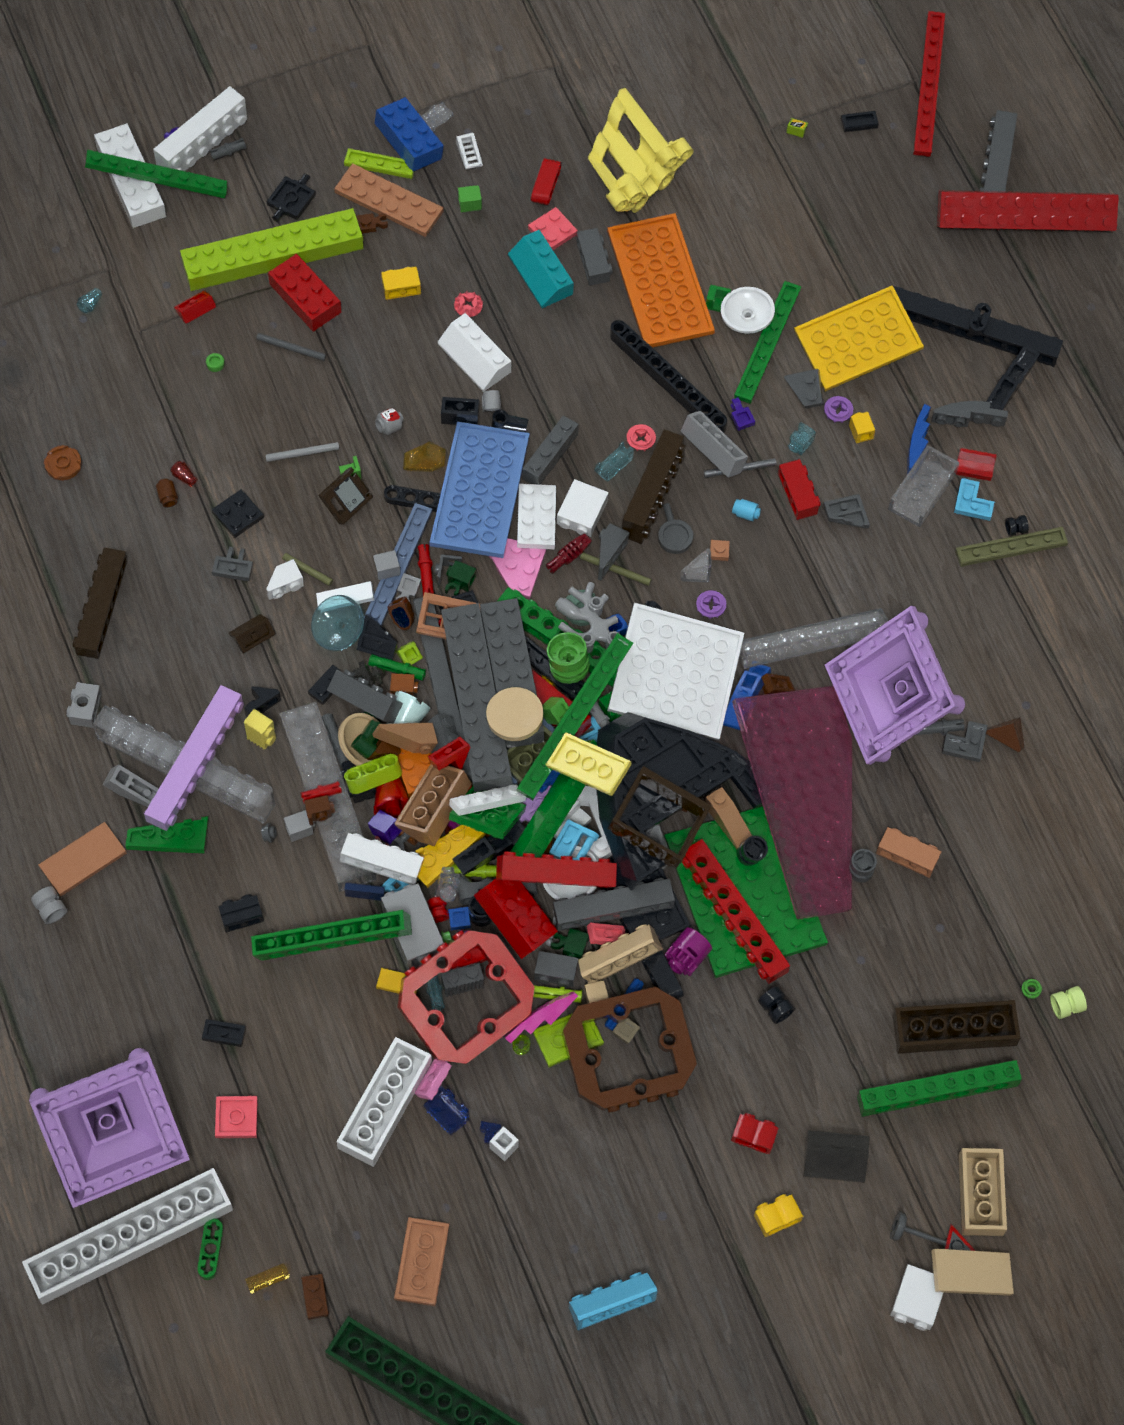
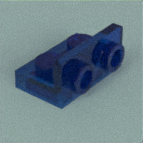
M441 1086L438 1088V1092L433 1099L428 1100L423 1107L452 1136L469 1121V1110L463 1103L459 1104L454 1099L455 1095L450 1089L447 1088L445 1090Z

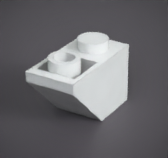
M294 559L276 566L266 588L269 600L278 599L290 591H297L304 586L303 577Z

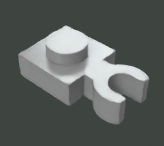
M403 573L397 592L401 593V595L396 599L405 596L408 600L409 597L415 598L421 584V579Z

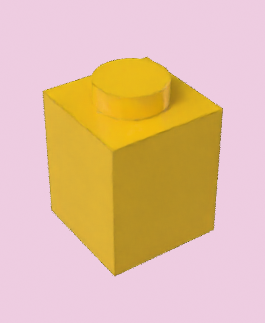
M859 412L851 416L849 427L855 442L860 443L872 440L875 428L869 413Z

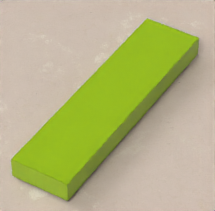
M348 148L344 160V166L348 167L353 163L365 170L409 179H412L414 171L412 172L405 161L400 158Z

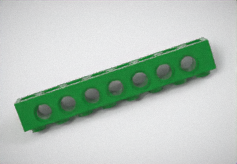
M508 587L497 600L503 601L517 598L519 606L522 607L520 614L524 631L547 646L554 636L564 633L558 628L560 623L564 622L568 625L565 620H559L553 616L549 610L539 607L535 601L523 597L518 590H512ZM536 616L537 619H530L529 617ZM546 626H552L553 628H552V629H546L545 627H546ZM573 629L574 631H576V632H578V633H583V632H581V631L578 630V629ZM597 641L594 643L593 651L588 653L589 673H592L607 650L601 647ZM592 656H598V657H600V658H599V659H593V658H591V657H592ZM617 670L608 682V685L611 687L614 685Z
M404 910L251 936L252 955L263 961L412 935L411 916Z
M1017 1060L859 1090L857 1101L861 1116L864 1117L1018 1087L1022 1078Z

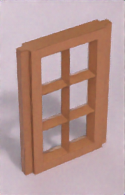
M424 592L416 633L446 639L442 615L427 612L429 604L443 606L444 609L476 603ZM426 616L440 618V628L425 625Z

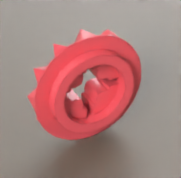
M466 291L463 294L460 293L455 298L454 308L461 316L466 313L469 317H473L482 310L483 301L480 295H476L475 292L469 293ZM465 300L468 302L472 301V306L469 304L465 305Z
M635 425L627 432V442L630 448L633 447L637 451H646V449L652 448L656 441L654 430L647 425ZM638 436H639V437L645 436V437H644V441H643V440L638 441Z

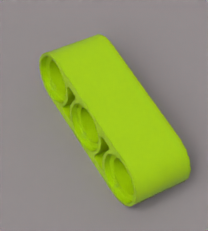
M388 754L347 770L344 778L350 793L359 794L399 778L402 775V769L398 757L394 754Z

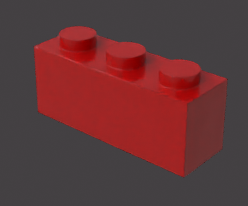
M800 459L780 464L778 469V476L796 520L817 515L818 509L821 506L819 497L815 496L813 492V482L809 481L807 477V468L805 465H802Z

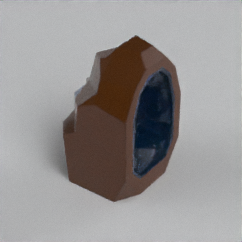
M405 596L392 601L387 607L393 622L400 629L409 630L414 623V613L409 600Z

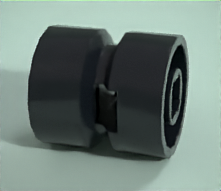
M759 836L747 838L737 849L738 860L746 866L756 865L768 852L766 841Z
M473 896L468 905L470 921L475 926L485 927L492 920Z
M779 986L768 990L758 1000L765 1011H769L768 1016L774 1024L784 1021L795 1011L792 1003L788 999H784L785 994Z

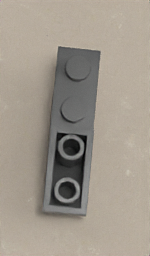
M963 401L934 409L931 422L940 425H955L956 427H968L969 421L977 424L985 423L993 426H1005L1008 411L990 408V402Z

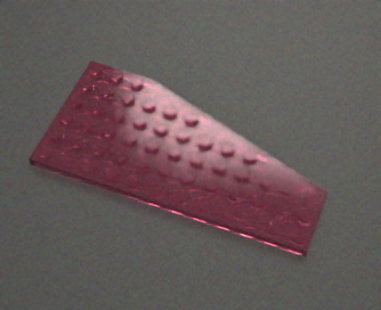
M834 686L735 698L732 701L797 920L851 910L852 874L849 865L852 858V737Z

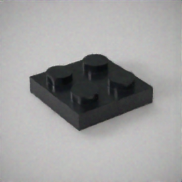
M242 489L211 509L213 515L234 538L264 518L261 510Z

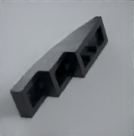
M1024 344L1016 359L1013 360L1006 373L1002 375L986 402H990V408L1004 410L1041 355L1039 352Z
M518 820L503 839L495 838L492 835L488 838L483 837L452 860L461 873L465 875L491 862L497 856L503 855L504 852L511 850L525 828Z

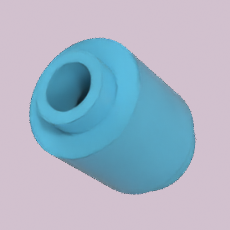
M736 499L732 513L736 514L737 517L753 522L759 518L761 509L757 503L745 499Z

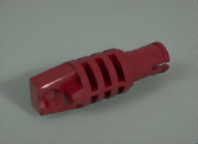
M585 533L573 539L558 551V556L547 563L546 568L548 570L551 568L550 573L554 574L564 564H570L591 544V539Z

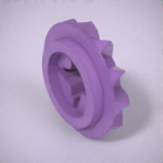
M835 396L828 399L825 403L824 414L827 415L828 419L833 420L834 423L837 421L843 423L852 416L853 405L847 398ZM841 405L840 413L836 414L835 409Z
M705 591L697 598V611L702 614V617L706 616L709 619L712 617L718 618L721 614H724L726 600L717 591ZM711 599H713L712 602L713 605H715L713 606L712 610H710L708 605L711 602Z

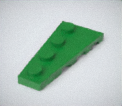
M206 816L201 817V820H183L184 822L175 823L173 826H170L167 831L157 826L154 827V825L130 828L127 831L126 850L204 854L209 818Z

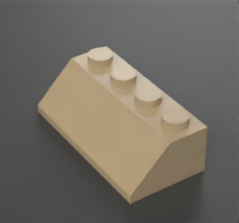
M646 924L641 925L635 929V932L623 934L618 937L617 941L605 943L595 952L585 953L582 956L583 958L578 960L582 977L588 982L592 980L601 981L663 950L654 928Z

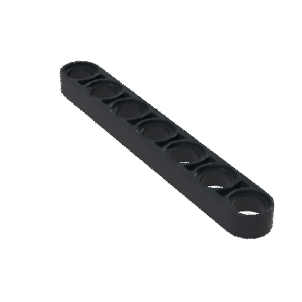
M395 485L387 486L384 490V499L389 504L413 508L414 504L417 503L431 508L433 512H437L441 493ZM394 491L397 493V496L389 498L387 494ZM407 495H414L415 499L407 501L405 497ZM425 498H432L434 500L432 504H425L423 502Z

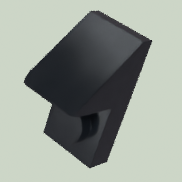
M252 686V694L256 700H252L244 708L245 716L248 717L253 709L264 713L281 701L280 692L277 689Z

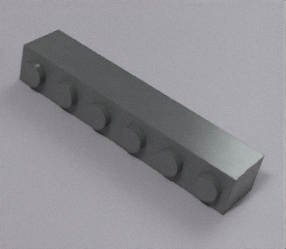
M997 110L995 117L992 116L990 127H993V131L990 130L988 135V141H991L990 145L987 144L985 155H988V159L984 161L983 169L986 170V173H982L981 183L984 186L980 187V191H1005L1018 113Z
M658 878L650 883L639 882L632 891L629 887L619 886L611 891L599 890L591 895L580 894L571 899L560 898L553 902V912L557 929L561 931L586 926L590 922L601 923L674 908L675 898L670 879Z

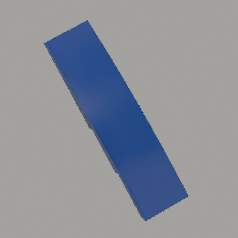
M924 404L917 418L910 442L907 459V477L910 478L928 445V440L924 438L928 433L930 425L926 420L931 407Z

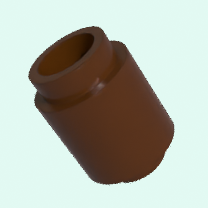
M167 478L159 480L155 487L160 503L166 508L175 506L178 496L174 482Z

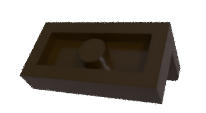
M261 614L229 632V635L235 639L242 653L249 651L276 635L268 618Z

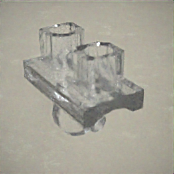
M441 102L437 106H430V110L421 117L430 129L435 131L436 127L447 123L448 119L454 116V113Z
M442 867L434 897H440L444 902H452L457 895L456 891L460 881V874H454L453 867Z

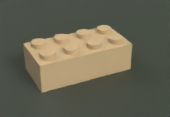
M962 1148L959 1153L962 1235L1003 1236L1007 1231L1003 1149Z

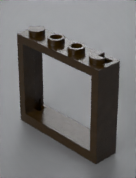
M643 766L608 829L614 835L628 840L633 846L642 848L650 856L657 857L664 861L666 865L677 869L712 805ZM639 784L646 786L698 816L678 854L619 821Z

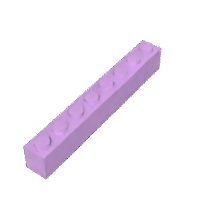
M222 685L219 687L145 811L146 822L165 831L175 824L177 813L186 805L187 796L195 790L196 781L204 775L205 766L208 761H212L214 758L216 747L224 741L226 730L233 726L235 715L241 712L244 706L241 694Z

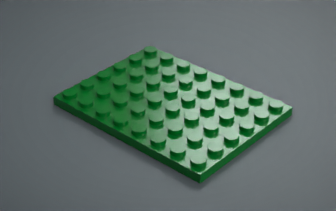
M775 803L740 813L751 835L763 838L768 846L766 856L753 866H746L738 860L737 849L715 820L703 823L700 826L691 845L703 839L784 957L827 945L828 941ZM692 827L664 835L669 850L678 854ZM681 862L676 872L697 930L712 946V950L707 955L714 977L718 978L755 967L756 965L754 963L751 964L748 960L745 949L743 947L740 948L737 944L734 933L732 931L729 932L726 928L723 917L716 914L712 901L705 898L701 885H697L694 882L690 869H686ZM702 862L696 864L698 867L706 866ZM714 878L707 879L710 883L717 882ZM719 894L718 897L726 899L727 895ZM729 910V912L733 915L738 914L737 910ZM746 925L740 926L744 931L749 930V927ZM757 941L751 942L755 947L760 946V943ZM768 957L762 958L766 963L771 962V959Z

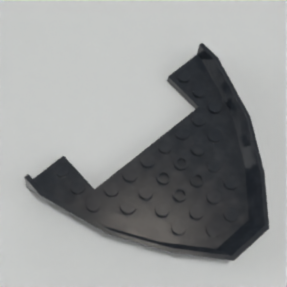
M627 712L598 730V747L623 757L632 763L613 796L597 790L599 820L614 862L617 863L618 873L631 891L640 881L666 866L661 859L650 856L642 848L633 846L628 840L614 835L608 829L643 766L698 798L731 779L754 809L773 797L775 799L778 798L785 789L784 786L738 752L684 728ZM639 784L619 821L647 836L646 831L683 808L646 786Z

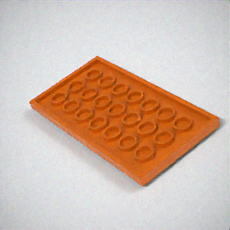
M676 213L607 228V233L642 339L651 347H657L715 333Z

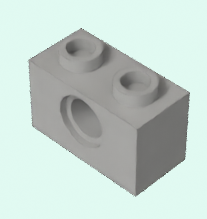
M77 682L76 688L72 689L71 692L72 704L67 708V717H69L71 725L94 728L102 695L100 685ZM82 703H88L84 707L79 706Z

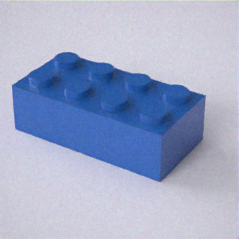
M406 97L376 110L374 124L412 172L442 159L444 145Z

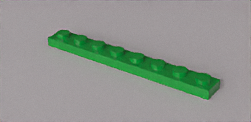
M87 150L85 168L225 198L226 180Z
M784 281L774 304V318L763 329L734 394V398H739L740 401L749 404L752 403L802 286Z

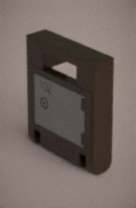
M352 467L346 469L318 495L336 521L342 525L373 497L371 493H368V488L357 473H353L354 469ZM335 497L344 510L337 511L330 500Z

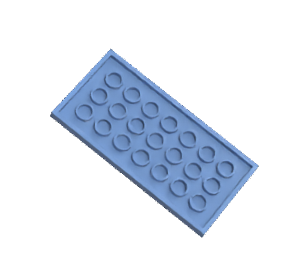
M457 422L430 538L431 547L504 558L530 433Z

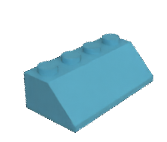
M639 1272L631 1275L630 1279L624 1282L617 1280L611 1283V1286L603 1289V1287L592 1290L591 1294L587 1296L581 1294L573 1297L572 1301L569 1302V1309L577 1330L656 1301L657 1288L648 1273L642 1274Z

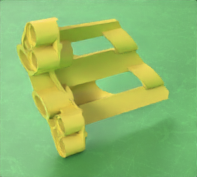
M624 88L619 90L617 97L614 99L603 131L599 132L588 160L609 189L610 193L606 194V198L616 211L631 210L633 213H636L646 204L649 197L656 191L665 189L671 183L676 170L691 157L694 151L684 137L670 141L668 144L632 95ZM624 113L639 131L640 146L637 150L631 147L618 130ZM606 150L609 151L624 172V175L618 180L615 179L603 163Z

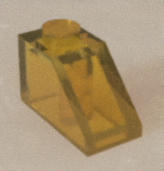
M429 441L404 453L403 469L406 471L428 472L437 470L445 466L446 450Z

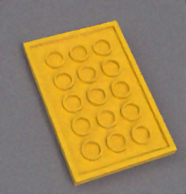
M893 286L794 327V331L813 369H819L821 385L824 391L924 348Z

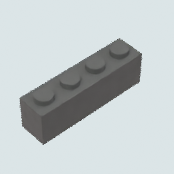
M563 415L523 467L522 479L529 484L541 485L578 436L579 424Z
M345 669L344 672L336 670L327 691L383 721L394 724L403 705L402 702L397 700L398 696L390 692L383 693V688L375 684L373 686L368 685L370 681L362 677L355 678V673Z

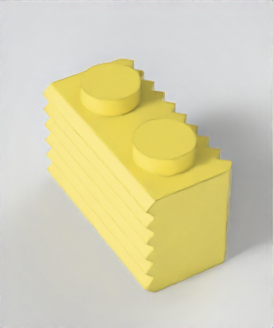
M253 709L244 721L247 740L250 739V742L253 741V744L256 743L257 746L259 745L264 750L271 746L276 739L273 720Z

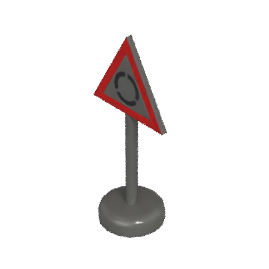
M898 1212L892 1224L890 1239L894 1241L899 1240L905 1231L941 1244L947 1250L975 1251L952 1224H950L946 1241L906 1227L907 1216L903 1212Z

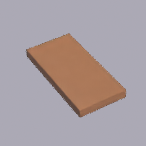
M103 822L38 864V866L61 897L127 854V852L107 824Z
M408 1217L394 1300L436 1306L449 1223Z

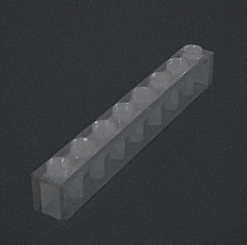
M882 608L743 639L739 659L744 669L854 644L889 620Z

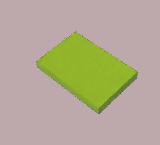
M572 1014L554 1021L551 1025L548 1023L533 1032L548 1067L568 1060L562 1032ZM594 1021L582 1024L589 1049L604 1045V1041Z

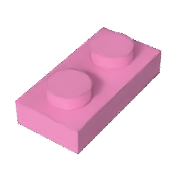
M434 1059L414 1094L419 1098L432 1100L437 1094L441 1083L447 1077L451 1065L447 1061Z

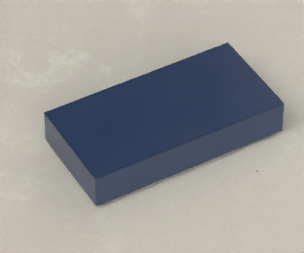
M345 883V897L381 901V897L385 895L384 887Z

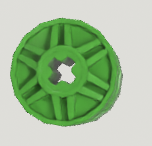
M565 632L554 636L549 641L547 655L552 676L559 682L567 684L577 683L584 679L590 668L584 639L576 633Z

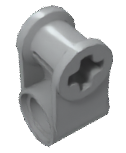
M498 390L483 392V412L501 410L500 392Z

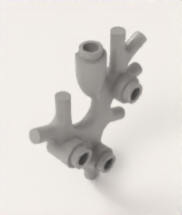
M588 582L583 593L573 586L568 590V593L584 604L583 608H578L567 598L562 597L555 604L557 611L567 618L584 620L590 624V630L586 633H578L564 622H561L558 626L564 633H576L581 636L586 642L588 653L593 651L596 641L604 642L607 649L618 633L616 631H609L611 625L618 623L616 616L608 619L599 617L602 614L603 605L608 601L609 597L606 594H603L601 597H592L595 584L592 582Z

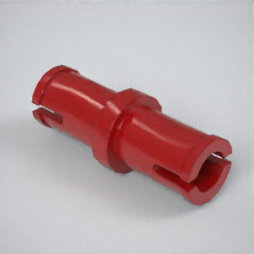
M339 781L325 786L318 785L315 789L300 792L303 804H305L304 800L341 794L342 790L339 787Z

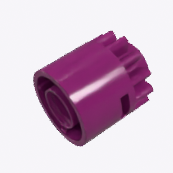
M687 927L670 946L664 956L675 973L691 976L711 952L712 946L703 935Z

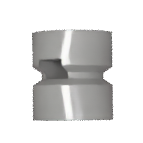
M51 886L39 890L31 898L35 908L40 911L39 914L45 924L54 923L67 913L65 905L61 900H58L59 896Z

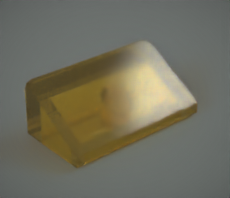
M280 1264L246 1278L245 1281L250 1293H254L288 1279L289 1274L285 1264Z

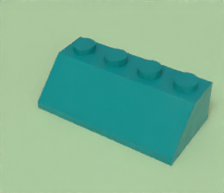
M540 230L523 236L508 253L509 258L541 308L573 295L574 282Z

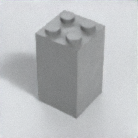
M409 884L400 891H391L386 893L384 897H381L383 913L404 910L411 916L412 935L395 937L394 940L406 969L408 970L412 966L417 968L422 964L420 962L421 959L428 954L433 956L438 952L436 948L443 944L419 884ZM439 957V958L437 959V963H438V962H441V961H444L445 959L442 958V957Z

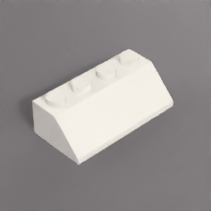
M466 313L451 322L438 341V345L483 392L511 373V360Z

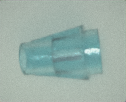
M93 288L78 298L77 307L83 313L91 312L102 296L101 291L98 288Z

